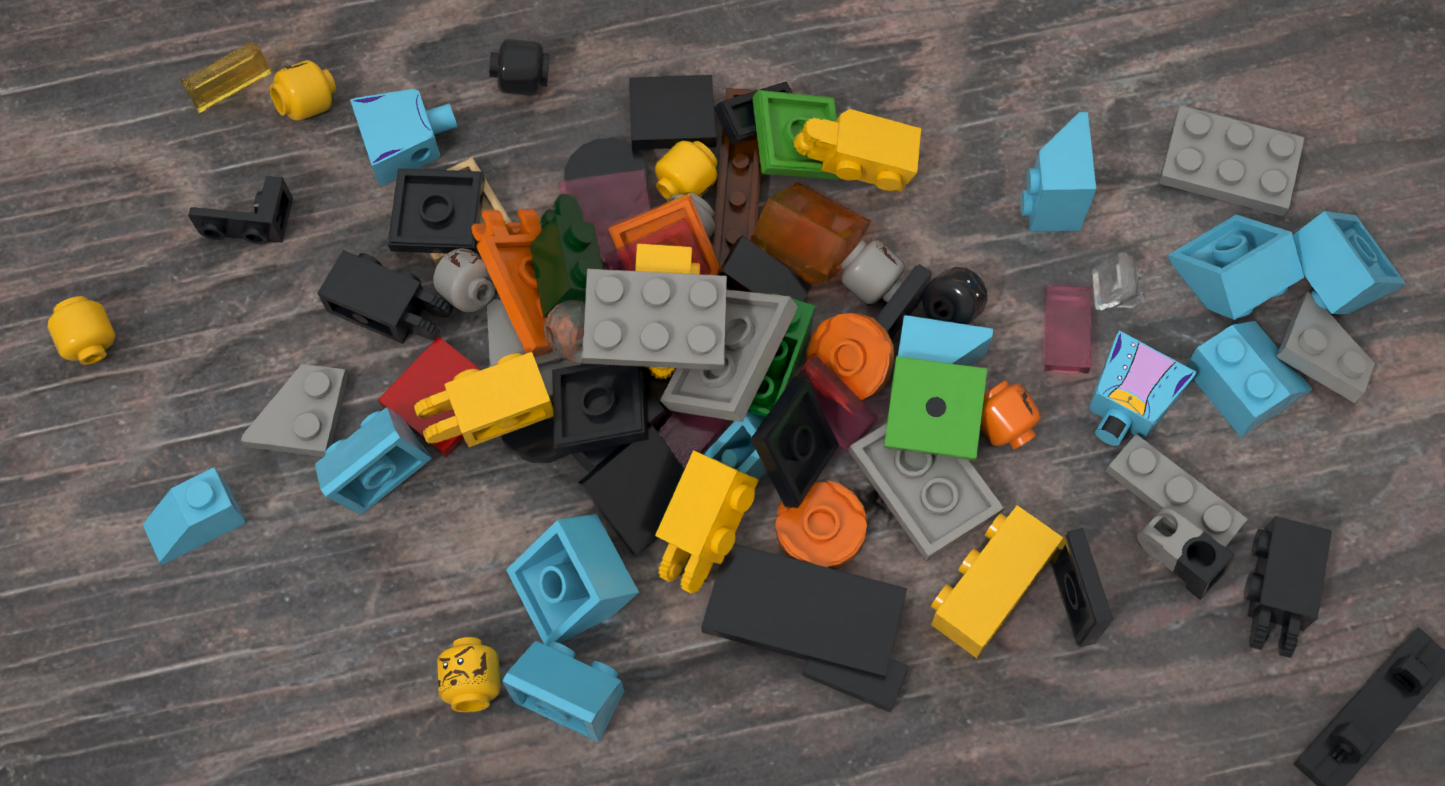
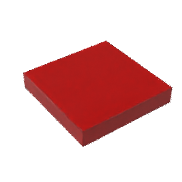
M438 336L378 401L384 409L388 407L404 418L412 431L426 442L423 435L425 428L455 416V413L451 409L428 418H419L416 415L414 405L424 398H429V396L445 391L444 384L453 381L454 377L459 373L470 369H478L480 371L481 369ZM461 434L442 442L428 444L446 458L464 437Z

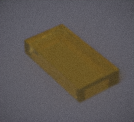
M251 41L182 79L180 82L197 111L201 113L272 73L262 51L255 41Z

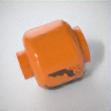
M1004 380L984 393L980 428L993 446H1003L1009 443L1013 450L1037 436L1032 428L1041 420V412L1022 384L1014 383L1009 385L1007 380Z

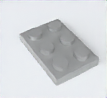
M1180 105L1175 116L1158 184L1284 217L1290 207L1305 137Z
M587 269L582 362L584 364L723 370L727 276Z
M726 290L723 370L676 368L660 401L670 411L743 422L798 308L790 296Z
M887 423L850 445L849 453L926 561H929L995 519L1000 513H1003L1004 507L969 460L884 448Z

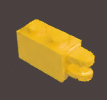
M532 352L524 355L521 353L507 355L501 358L497 365L481 371L478 369L463 371L456 375L453 381L444 384L445 391L429 396V398H424L414 405L416 415L419 418H428L451 409L454 410L455 416L425 428L423 435L426 442L431 444L462 434L468 447H472L553 417V407Z
M693 450L655 535L669 543L663 555V561L658 568L659 577L668 582L676 580L691 554L680 585L683 590L690 594L698 592L702 588L713 563L722 564L725 555L732 549L735 543V532L744 512L753 503L754 490L759 479Z

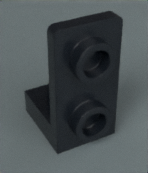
M266 176L263 190L258 191L255 197V213L190 207L188 217L198 233L212 240H223L225 237L244 239L247 242L259 245L266 244L267 241L283 243L293 197L283 177Z

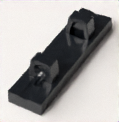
M1419 627L1412 631L1293 764L1317 786H1346L1445 675V649L1437 645ZM1398 674L1414 688L1413 691L1410 692L1392 675Z

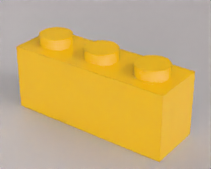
M1016 505L1008 517L1002 513L996 517L985 533V536L990 539L981 553L975 548L972 549L958 569L964 576L954 588L946 584L931 605L936 610L931 626L976 659L1052 558L1063 539L1062 536L1018 505Z

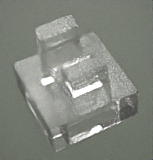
M1121 252L1092 269L1095 309L1110 312L1118 307L1135 308L1146 302L1145 293L1138 291L1137 281L1143 278V270L1136 267L1135 256Z

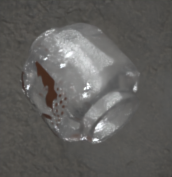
M579 300L565 301L556 305L550 311L544 323V336L547 345L557 355L572 363L584 364L582 357L585 303Z

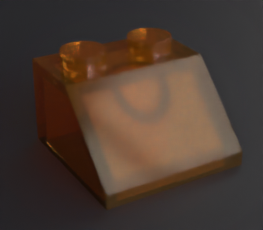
M796 182L767 199L750 241L779 262L796 269L797 274L806 281L822 283L824 285L841 270L840 264L854 250L868 229L871 220Z

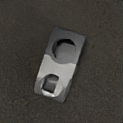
M1162 508L1137 534V540L1143 549L1156 560L1165 563L1168 569L1187 583L1186 589L1200 600L1227 572L1234 556L1223 545L1182 515L1169 508Z

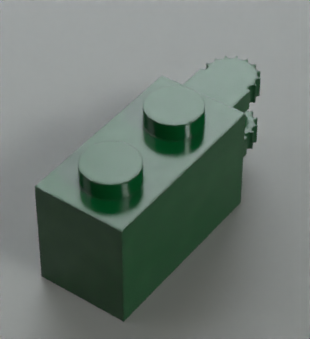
M563 193L554 202L555 205L553 207L556 209L546 210L540 218L542 231L530 244L543 317L582 325L585 319L587 269L603 270L594 223L585 222L582 210L580 209L581 206L576 198L568 193Z

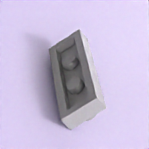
M1137 434L1134 435L1105 471L1155 511L1159 512L1162 508L1176 511L1224 547L1228 545L1248 520Z

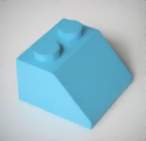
M1079 112L1039 151L1034 168H1028L1027 190H1021L1020 211L1022 216H1028L1029 232L1081 231L1096 191L1088 112Z
M1323 211L1293 235L1304 277L1314 288L1311 292L1312 297L1318 306L1326 309L1331 314H1350L1400 289L1406 284L1357 215Z
M1237 214L1168 254L1172 266L1208 310L1233 320L1249 315L1256 306L1271 297L1282 295L1288 290V287L1304 278L1292 232Z
M1256 321L1229 326L1198 346L1186 365L1188 368L1196 371L1193 380L1240 437H1243L1313 389L1294 367L1276 357L1279 348Z
M386 407L382 411H376L367 416L362 421L361 428L347 439H342L332 444L326 450L325 456L315 463L320 490L325 497L362 515L429 462L432 457L404 418Z
M597 514L558 519L506 569L539 636L546 646H549L551 641L561 644L611 618L639 593Z
M534 641L509 669L502 681L514 703L599 743L624 693L622 681L617 679L619 673L598 661H593L591 666L574 659L576 653L558 642L551 641L549 646Z

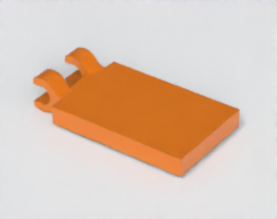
M519 209L517 214L521 222H509L506 225V229L503 215L499 210H483L481 214L485 223L473 224L471 226L472 234L479 241L476 247L526 354L532 352L533 356H540L552 352L556 348L559 350L583 343L584 323L580 325L543 317L530 244L542 231L537 212L534 209ZM545 326L552 329L554 344L551 340V334L547 333Z

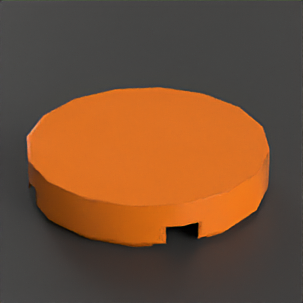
M860 313L838 314L821 322L811 335L806 351L807 363H810L812 372L810 376L814 384L826 396L840 402L863 401L878 394L890 380L895 364L894 346L886 329L874 318Z
M832 481L814 483L799 508L785 507L783 502H781L778 507L775 523L778 544L788 558L831 569H839L855 558L864 544L867 528L864 506L857 496L840 483Z

